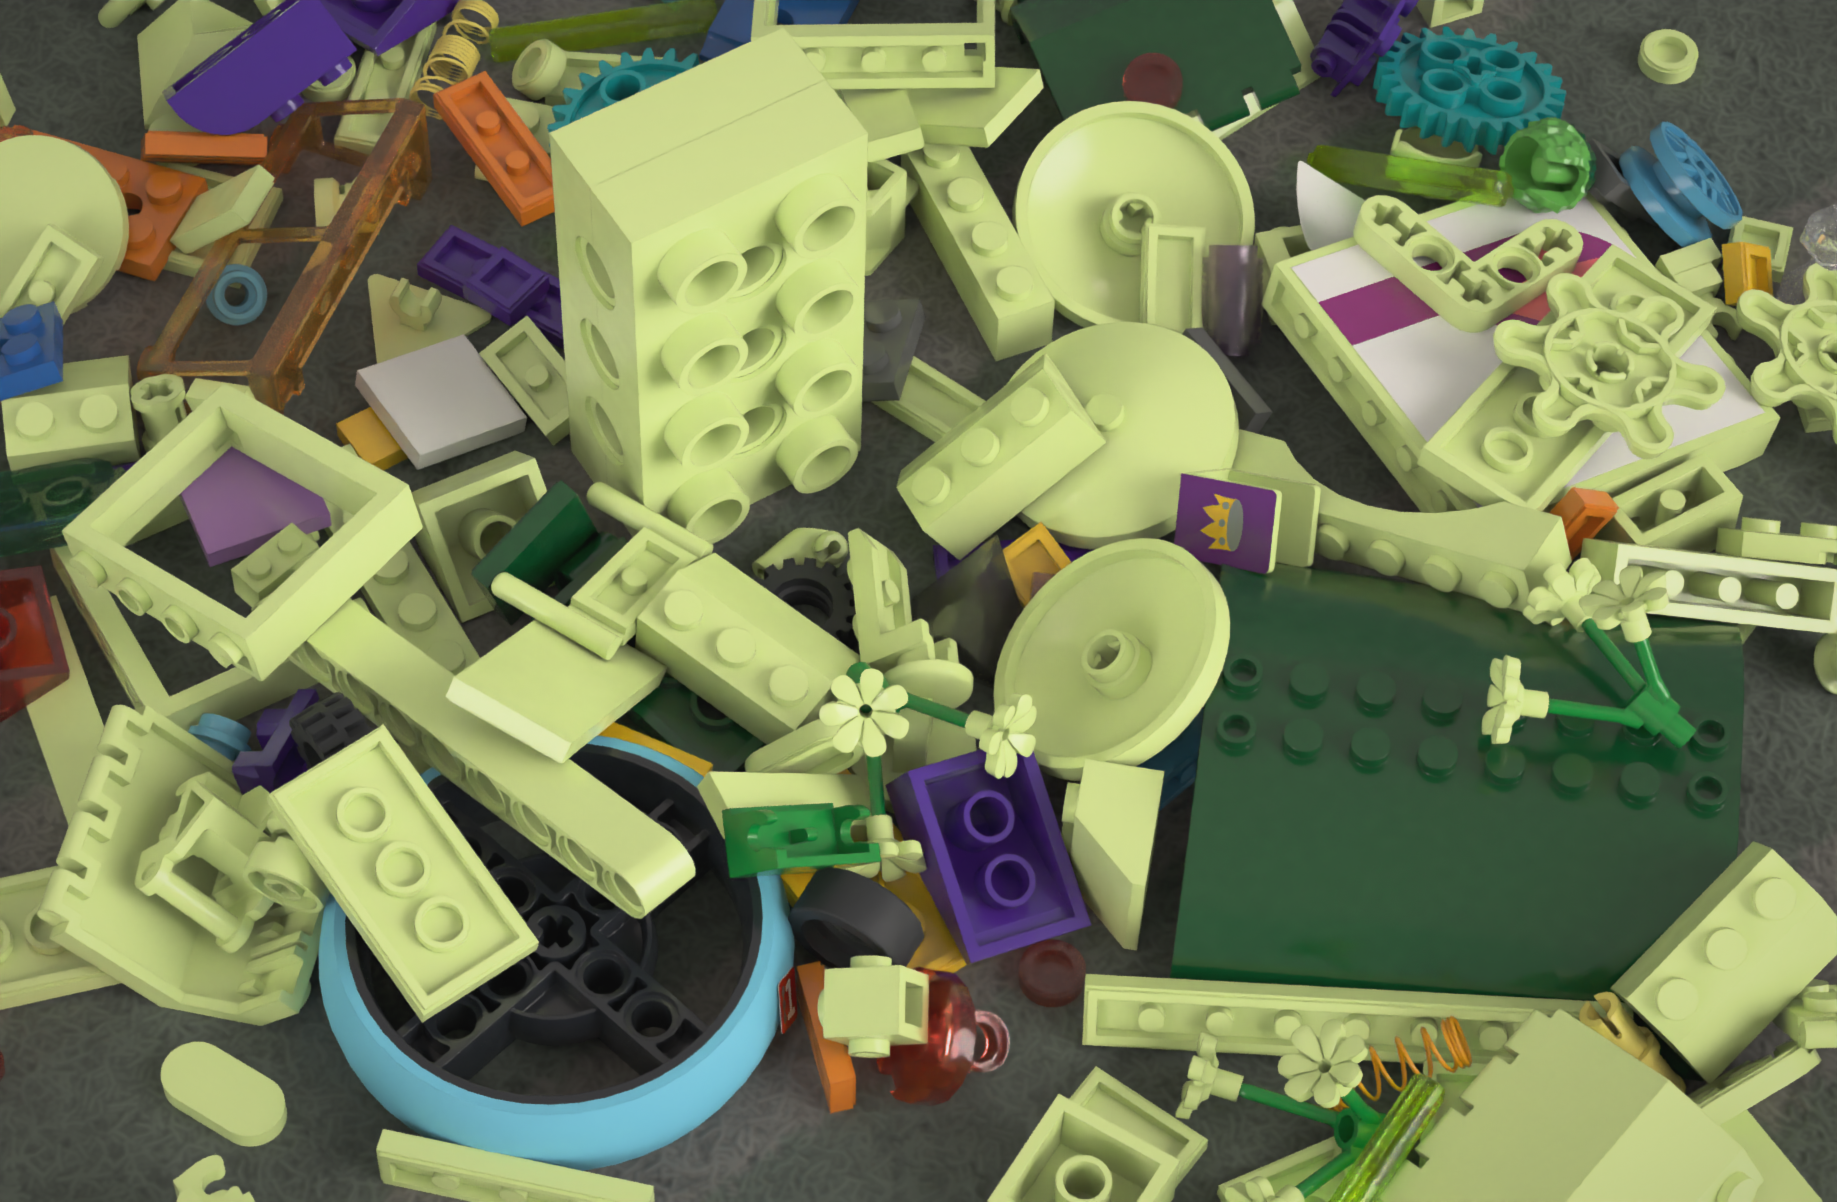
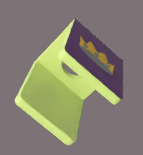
M1230 468L1181 473L1174 544L1184 548L1198 561L1218 565L1223 563L1238 569L1263 574L1272 572L1275 562L1309 567L1313 564L1321 489L1316 484Z

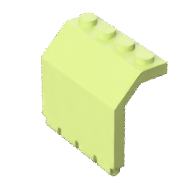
M125 705L112 706L97 746L98 751L103 755H96L92 760L77 802V806L82 811L73 813L56 859V863L63 869H54L52 871L37 915L42 920L53 926L49 938L160 1007L258 1026L298 1014L306 1003L311 991L309 980L319 951L325 905L321 912L308 913L274 902L267 913L255 921L253 930L245 944L237 951L228 953L216 944V936L158 894L155 893L147 896L137 889L134 882L141 853L159 842L161 828L166 825L169 816L178 811L181 799L175 794L182 783L192 777L210 771L241 794L232 773L234 762L148 705L135 710ZM195 855L173 866L172 871L213 900L212 893L219 873L217 868Z
M1561 1008L1551 1018L1535 1009L1504 1044L1505 1049L1516 1059L1509 1064L1495 1055L1460 1095V1100L1471 1109L1465 1117L1450 1107L1417 1145L1415 1151L1426 1161L1425 1165L1420 1169L1405 1159L1374 1195L1378 1202H1752L1764 1178L1745 1149L1669 1079Z

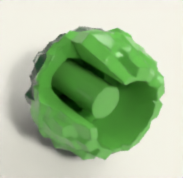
M1547 117L1539 121L1528 122L1527 128L1517 130L1516 133L1510 136L1504 153L1500 156L1499 167L1501 168V174L1499 179L1509 196L1534 213L1554 211L1558 214L1563 210L1573 209L1592 188L1596 180L1594 175L1597 170L1595 163L1597 159L1595 152L1591 150V145L1585 139V134L1575 129L1574 124H1569L1556 117Z

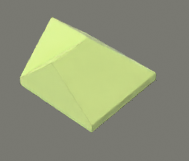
M178 0L138 34L145 130L149 129L150 125L160 116L175 112L166 101L162 91L253 23L209 0Z

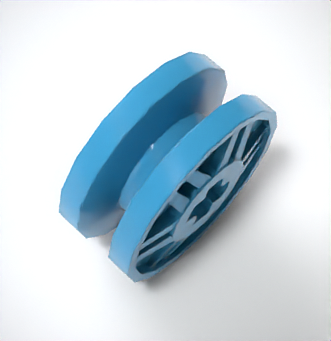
M1661 122L1650 131L1649 139L1657 158L1640 146H1631L1620 155L1619 164L1633 193L1655 222L1681 247L1684 248L1712 238L1705 217L1722 229H1731L1742 220V209L1727 180L1697 143L1674 124Z

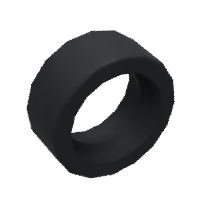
M833 867L820 869L815 872L788 916L793 935L803 948L831 969L850 968V958L855 956L889 957L892 959V965L906 967L924 938L921 922L912 910L895 894L870 878L850 870Z

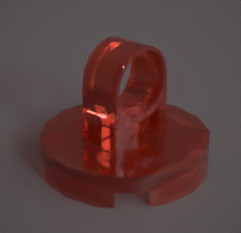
M916 967L913 970L929 975L928 1044L891 1045L890 1056L877 1058V1065L880 1074L892 1075L897 1089L890 1091V1093L896 1100L915 1105L935 1106L948 1101L962 1086L967 1073L990 1072L1002 1066L1009 1053L1010 1037L1004 1021L997 1014L975 1009L968 987L956 973L941 969ZM976 1024L983 1030L986 1038L985 1052L977 1061L973 1059L977 1037Z

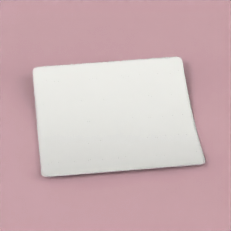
M1299 161L1296 185L1297 206L1304 238L1310 250L1354 237V226L1361 205L1365 200L1303 161Z

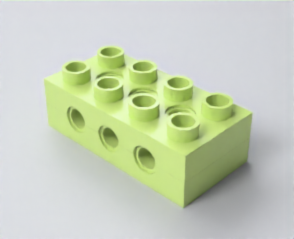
M782 27L549 133L571 451L594 483L603 482L711 544L724 539L738 528L746 518L751 504L791 484L797 491L806 494L815 493L833 485L850 470L856 461L858 452L861 451L868 132L787 30ZM624 524L632 537L638 533V531Z

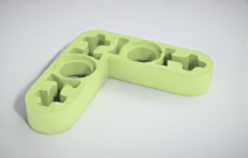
M1387 195L1370 197L1361 205L1353 230L1355 241L1364 251L1449 324L1469 333H1478L1491 328L1546 292L1547 284L1553 276L1560 273L1571 274L1575 269L1583 248L1582 237L1573 226L1557 219H1544L1536 222L1476 262H1473L1408 205L1397 198ZM1541 249L1547 251V252L1543 255L1542 260H1540V259L1538 258V257H1539V254H1540V252H1541ZM1417 256L1432 258L1440 264L1442 269L1438 271L1423 269L1415 263L1413 258ZM1501 268L1517 270L1524 275L1527 281L1523 283L1509 281L1498 270Z

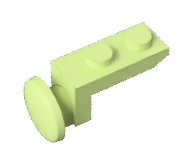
M859 528L848 532L850 559L847 562V572L854 591L856 614L853 617L852 624L855 636L859 641L860 661L868 663L871 669L879 670L890 685H900L913 695L934 698V702L954 709L959 707L971 696L974 678L968 668L959 664L957 642L949 637L934 643L933 637L929 635V626L926 621L918 619L912 622L907 569L895 553Z

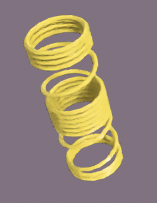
M459 0L454 7L451 15L452 22H449L444 27L442 36L437 40L428 61L424 65V77L415 82L409 94L411 104L422 115L432 116L439 120L442 119L439 114L430 112L429 110H436L427 106L418 97L417 91L419 90L433 93L443 90L442 87L431 84L428 79H438L454 85L473 75L481 55L475 45L467 40L471 38L464 34L461 29L467 33L486 37L484 41L471 40L477 44H487L490 42V36L494 33L499 23L496 11L483 0ZM470 9L481 13L489 20L491 26L482 27L475 22L468 21L461 14L460 10ZM454 25L463 37L446 35V33ZM472 27H477V28L481 29L482 31L476 30V29H474V28H472ZM470 30H475V31H478V32H480V33H482V34L474 33V32H472V31H470ZM444 54L452 55L461 60L463 63L455 59L445 57ZM452 65L462 67L463 69L456 68ZM428 66L436 76H427ZM450 68L457 69V70H460V71H462V72H457V71H454V70H452V69H450ZM448 71L456 72V73H458V74H460V75H455V74H452V73H450V72H448ZM448 75H454V76H456V77H458V78H453V77H450V76H448Z

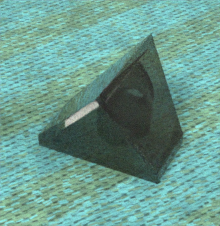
M998 535L994 536L916 595L910 603L912 622L918 619L926 621L929 626V635L933 637L934 643L949 637L956 641L959 664L971 671L974 678L973 682L993 689L1002 648L1009 632L1022 612Z

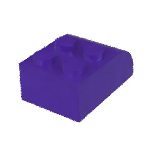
M284 0L162 91L177 115L192 127L217 135L236 134L255 127L269 116L277 123L290 115L304 103V100L299 95L300 92L316 80L325 87L343 75L352 67L347 57L357 49L320 0Z

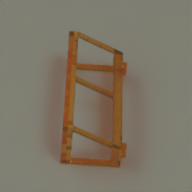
M405 98L303 103L292 112L285 124H278L270 139L269 152L260 165L275 177L274 183L280 173L288 174L303 149L362 167L359 175L328 226L248 229L250 226L248 224L216 240L155 345H148L142 352L137 366L138 380L141 381L144 378L160 374H174L177 376H246L255 399L284 415L285 404L290 400L292 394L300 396L305 388L302 368L395 203L407 206L411 198L421 201L433 180L425 105ZM394 113L370 155L323 140L320 116ZM320 241L258 351L251 360L175 361L176 350L238 245L243 243ZM184 402V406L188 416L192 412L189 404Z

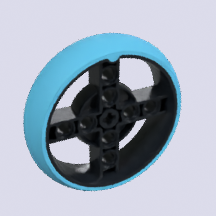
M599 735L569 759L675 836L688 851L695 866V876L642 919L632 917L618 906L608 910L594 908L599 903L613 902L547 853L535 854L517 860L480 828L502 819L433 767L421 773V778L509 901L522 905V907L516 910L539 941L537 950L423 1023L415 1015L400 1029L395 1031L385 1017L375 995L371 975V949L331 892L327 898L323 912L318 952L321 993L331 1029L349 1065L366 1089L387 1111L425 1138L581 1171L616 1165L644 1156L674 1142L698 1127L718 1111L746 1082L762 1060L775 1036L780 1022L778 984L793 967L795 947L793 931L788 921L791 911L781 876L730 878L725 839H723L697 788L704 777L690 767L663 753L632 742ZM709 870L722 883L734 903L741 921L743 939L742 966L736 985L727 1004L710 1026L704 1023L652 977L658 959V934L653 919ZM603 985L617 988L616 991L604 995L591 991ZM508 986L521 989L517 993L507 996L494 993L500 988ZM658 1027L666 1031L660 1036L655 1037L643 1036L639 1033L643 1029ZM458 1029L471 1032V1034L461 1039L445 1037L447 1033ZM598 1038L640 1075L630 1081L605 1089L553 1096L524 1095L500 1091L469 1081L515 1039L539 1045L562 1046Z

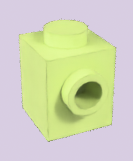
M855 956L850 958V968L825 969L824 989L820 992L818 998V1017L823 1027V1038L849 1046L848 1055L863 1058L890 1056L891 1045L928 1044L929 975L902 965H892V959L884 956Z

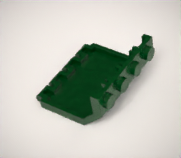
M1017 0L1018 5L1010 8L1012 26L1021 44L1027 43L1030 47L1062 121L1082 110L1097 105L1121 101H1138L1172 108L1191 118L1197 116L1199 122L1212 132L1250 116L1249 108L1243 97L1249 93L1253 94L1261 111L1300 94L1293 75L1301 72V63L1272 0Z

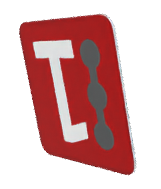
M791 967L778 984L782 1034L787 1031L798 1014L794 967Z

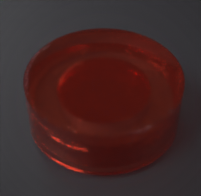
M1146 53L1136 57L1129 63L1123 75V93L1126 101L1148 102L1172 109L1180 101L1183 91L1182 73L1178 65L1170 57L1160 53Z
M1048 939L1031 945L1023 953L1019 963L1018 981L1022 992L1032 1002L1044 1007H1061L1074 1001L1084 988L1086 964L1081 953L1071 944L1061 940Z

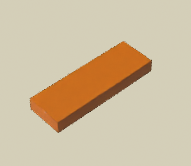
M486 71L433 94L434 108L521 227L555 212L551 158Z

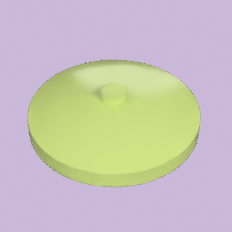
M1138 101L1111 102L1082 110L1070 116L1051 130L1037 145L1022 172L1014 196L1012 225L1054 298V308L1063 316L1084 328L1114 322L1140 323L1142 228L1145 223L1206 227L1204 318L1216 310L1231 293L1244 272L1253 246L1255 232L1253 199L1245 175L1237 160L1226 145L1203 124L1186 114L1159 104Z
M1114 322L1077 330L1051 342L1036 352L1016 371L1009 382L1042 355L1046 354L1051 358L1106 443L1017 514L1030 528L1042 522L1056 542L1083 549H1097L1128 539H1157L1176 529L1181 473L1223 468L1231 469L1239 439V421L1235 401L1227 379L1219 365L1196 342L1171 329L1139 322Z
M1136 538L1117 541L1088 552L1060 570L1034 595L1017 618L1002 648L994 681V707L996 711L1000 704L1007 705L1013 693L1027 694L1032 697V706L1036 707V719L1034 724L1025 730V733L1031 734L1036 738L1033 751L1041 771L1060 779L1081 781L1085 759L1136 767L1162 751L1188 727L1213 691L1227 655L1230 638V617L1226 597L1214 575L1184 548L1160 539Z

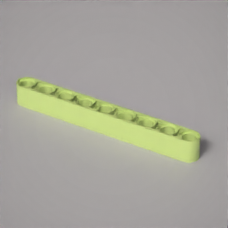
M266 596V597L263 598L261 601H259L258 603H256V604L252 607V609H251L252 612H253L268 596ZM350 598L288 657L290 661L333 693H343L344 697H348L352 701L354 708L359 709L362 715L378 727L384 724L394 739L632 917L642 919L695 876V866L688 851L669 831L569 758L564 763H558L450 702L445 696L455 675Z

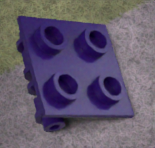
M1419 0L1342 1L1340 7L1332 16L1331 22L1326 26L1324 34L1310 54L1312 70L1321 77H1331L1337 81L1330 94L1331 96L1336 97L1349 81L1357 87L1361 84L1377 60L1373 53L1375 52L1380 57H1383L1399 36L1402 27L1397 25L1400 20L1398 15L1400 14L1406 18Z

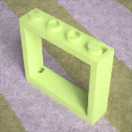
M754 0L751 41L784 27L833 89L995 88V0H977V23L777 25L779 0ZM964 43H977V49H965Z
M223 383L62 530V533L73 556L69 561L70 566L85 576L89 587L94 589L99 586L104 587L117 595L119 600L134 614L142 616L147 613L161 621L166 629L179 641L189 643L192 640L208 649L211 655L223 667L227 668L233 664L263 682L408 543L423 526L407 483L232 386ZM231 446L354 515L246 618L124 547L128 541Z
M178 495L128 541L124 547L188 520L189 517L180 496ZM70 523L46 533L55 570L135 709L148 705L188 732L190 726L198 725L204 713L216 714L236 721L295 694L298 689H306L319 683L287 658L263 682L238 667H234L169 697L109 591L102 586L95 589L89 587L85 576L70 566L69 561L73 556L62 533V530ZM318 531L306 534L317 544L316 541L320 539ZM361 597L353 600L370 613Z

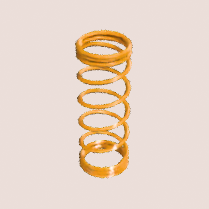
M1450 1016L1446 1020L1442 1018L1440 1023L1445 1041L1454 1059L1453 1068H1450L1443 1060L1426 1028L1422 1026L1420 1031L1427 1056L1428 1077L1425 1078L1418 1071L1400 1038L1395 1036L1402 1071V1086L1398 1087L1381 1063L1374 1047L1370 1045L1369 1052L1374 1067L1377 1092L1376 1096L1373 1097L1360 1081L1358 1087L1363 1094L1373 1101H1377L1380 1098L1381 1078L1379 1070L1395 1090L1403 1092L1407 1084L1405 1060L1420 1080L1428 1083L1433 1074L1430 1049L1440 1064L1449 1072L1455 1073L1458 1066L1462 1069H1465V1067L1469 1068L1472 1064V1057L1457 1019ZM1340 1097L1338 1105L1328 1109L1340 1112L1349 1107L1343 1103Z

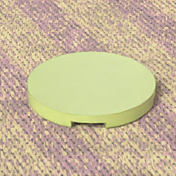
M43 135L19 136L0 142V299L47 224H54L105 258L71 314L78 312L88 306L87 303L105 288L115 271L120 269L124 260L129 238V219L122 191L116 179L111 177L106 168L94 156L78 145Z

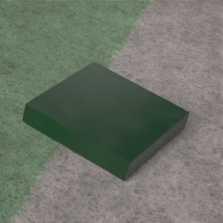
M560 480L539 499L471 570V575L495 612L512 626L524 612L492 593L491 584L493 579L498 574L507 572L543 593L554 582V572L595 537L598 531L578 495Z

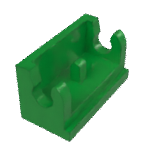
M833 803L729 808L722 810L729 877L740 878L813 873L828 867L846 869L881 862L879 843L869 841L854 843L850 834L852 822L869 817L870 810L859 804L834 808Z

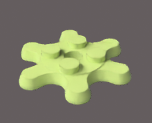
M1815 263L1808 267L1803 276L1804 303L1797 305L1785 304L1767 292L1751 289L1745 291L1739 297L1736 318L1744 330L1764 340L1773 349L1776 359L1761 363L1754 369L1751 375L1750 386L1753 398L1758 403L1767 407H1776L1791 400L1795 405L1803 409L1812 410L1819 408L1830 420L1833 439L1837 444V363L1827 353H1823L1832 352L1837 357V268L1826 263Z
M1570 273L1557 274L1547 284V303L1556 318L1555 322L1546 326H1536L1520 320H1507L1497 325L1493 334L1495 353L1501 361L1509 365L1530 369L1539 374V383L1545 391L1538 394L1534 400L1532 413L1534 424L1540 432L1553 437L1561 436L1572 429L1577 422L1589 419L1597 428L1603 431H1619L1626 441L1629 450L1637 457L1643 459H1654L1667 451L1672 445L1674 432L1662 414V406L1679 405L1694 410H1706L1722 398L1726 389L1725 381L1714 369L1704 365L1684 362L1676 357L1669 348L1668 338L1679 331L1684 322V312L1681 306L1674 300L1665 296L1654 295L1643 299L1640 305L1632 311L1619 312L1611 310L1598 302L1591 286L1586 280ZM1606 362L1616 367L1620 373L1603 371L1599 376L1595 372L1598 364Z

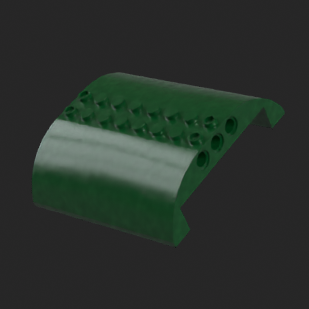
M1222 563L1219 584L1224 592L1229 609L1230 638L1222 671L1213 691L1204 704L1170 978L1597 1001L1594 996L1598 993H1614L1610 988L1737 858L1744 720V657L1741 634L1736 623L1646 613L1652 631L1648 641L1660 676L1671 695L1670 697L1681 706L1678 713L1696 728L1694 735L1680 749H1677L1660 732L1653 736L1643 726L1635 729L1616 722L1547 713L1544 719L1520 715L1519 719L1512 726L1509 742L1505 744H1492L1491 735H1483L1481 726L1483 716L1488 710L1493 708L1487 706V695L1490 685H1495L1490 677V666L1494 658L1503 660L1504 656L1508 655L1519 659L1521 662L1519 679L1524 689L1548 692L1549 699L1623 708L1634 691L1585 631L1577 632L1566 617L1562 622L1554 626L1549 625L1546 621L1536 625L1529 621L1521 611L1510 608H1498L1485 600L1455 591L1442 592L1430 585L1416 581L1275 563L1272 572L1263 574L1238 569ZM1621 624L1610 630H1603L1646 682L1634 644L1626 641ZM1615 994L1620 999L1621 1003H1625L1617 994ZM1633 1011V1020L1636 1025L1646 1027L1652 1032L1660 1044L1659 1054L1682 1079L1704 1081Z

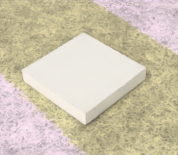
M464 334L357 370L355 386L417 470L525 431L527 416Z

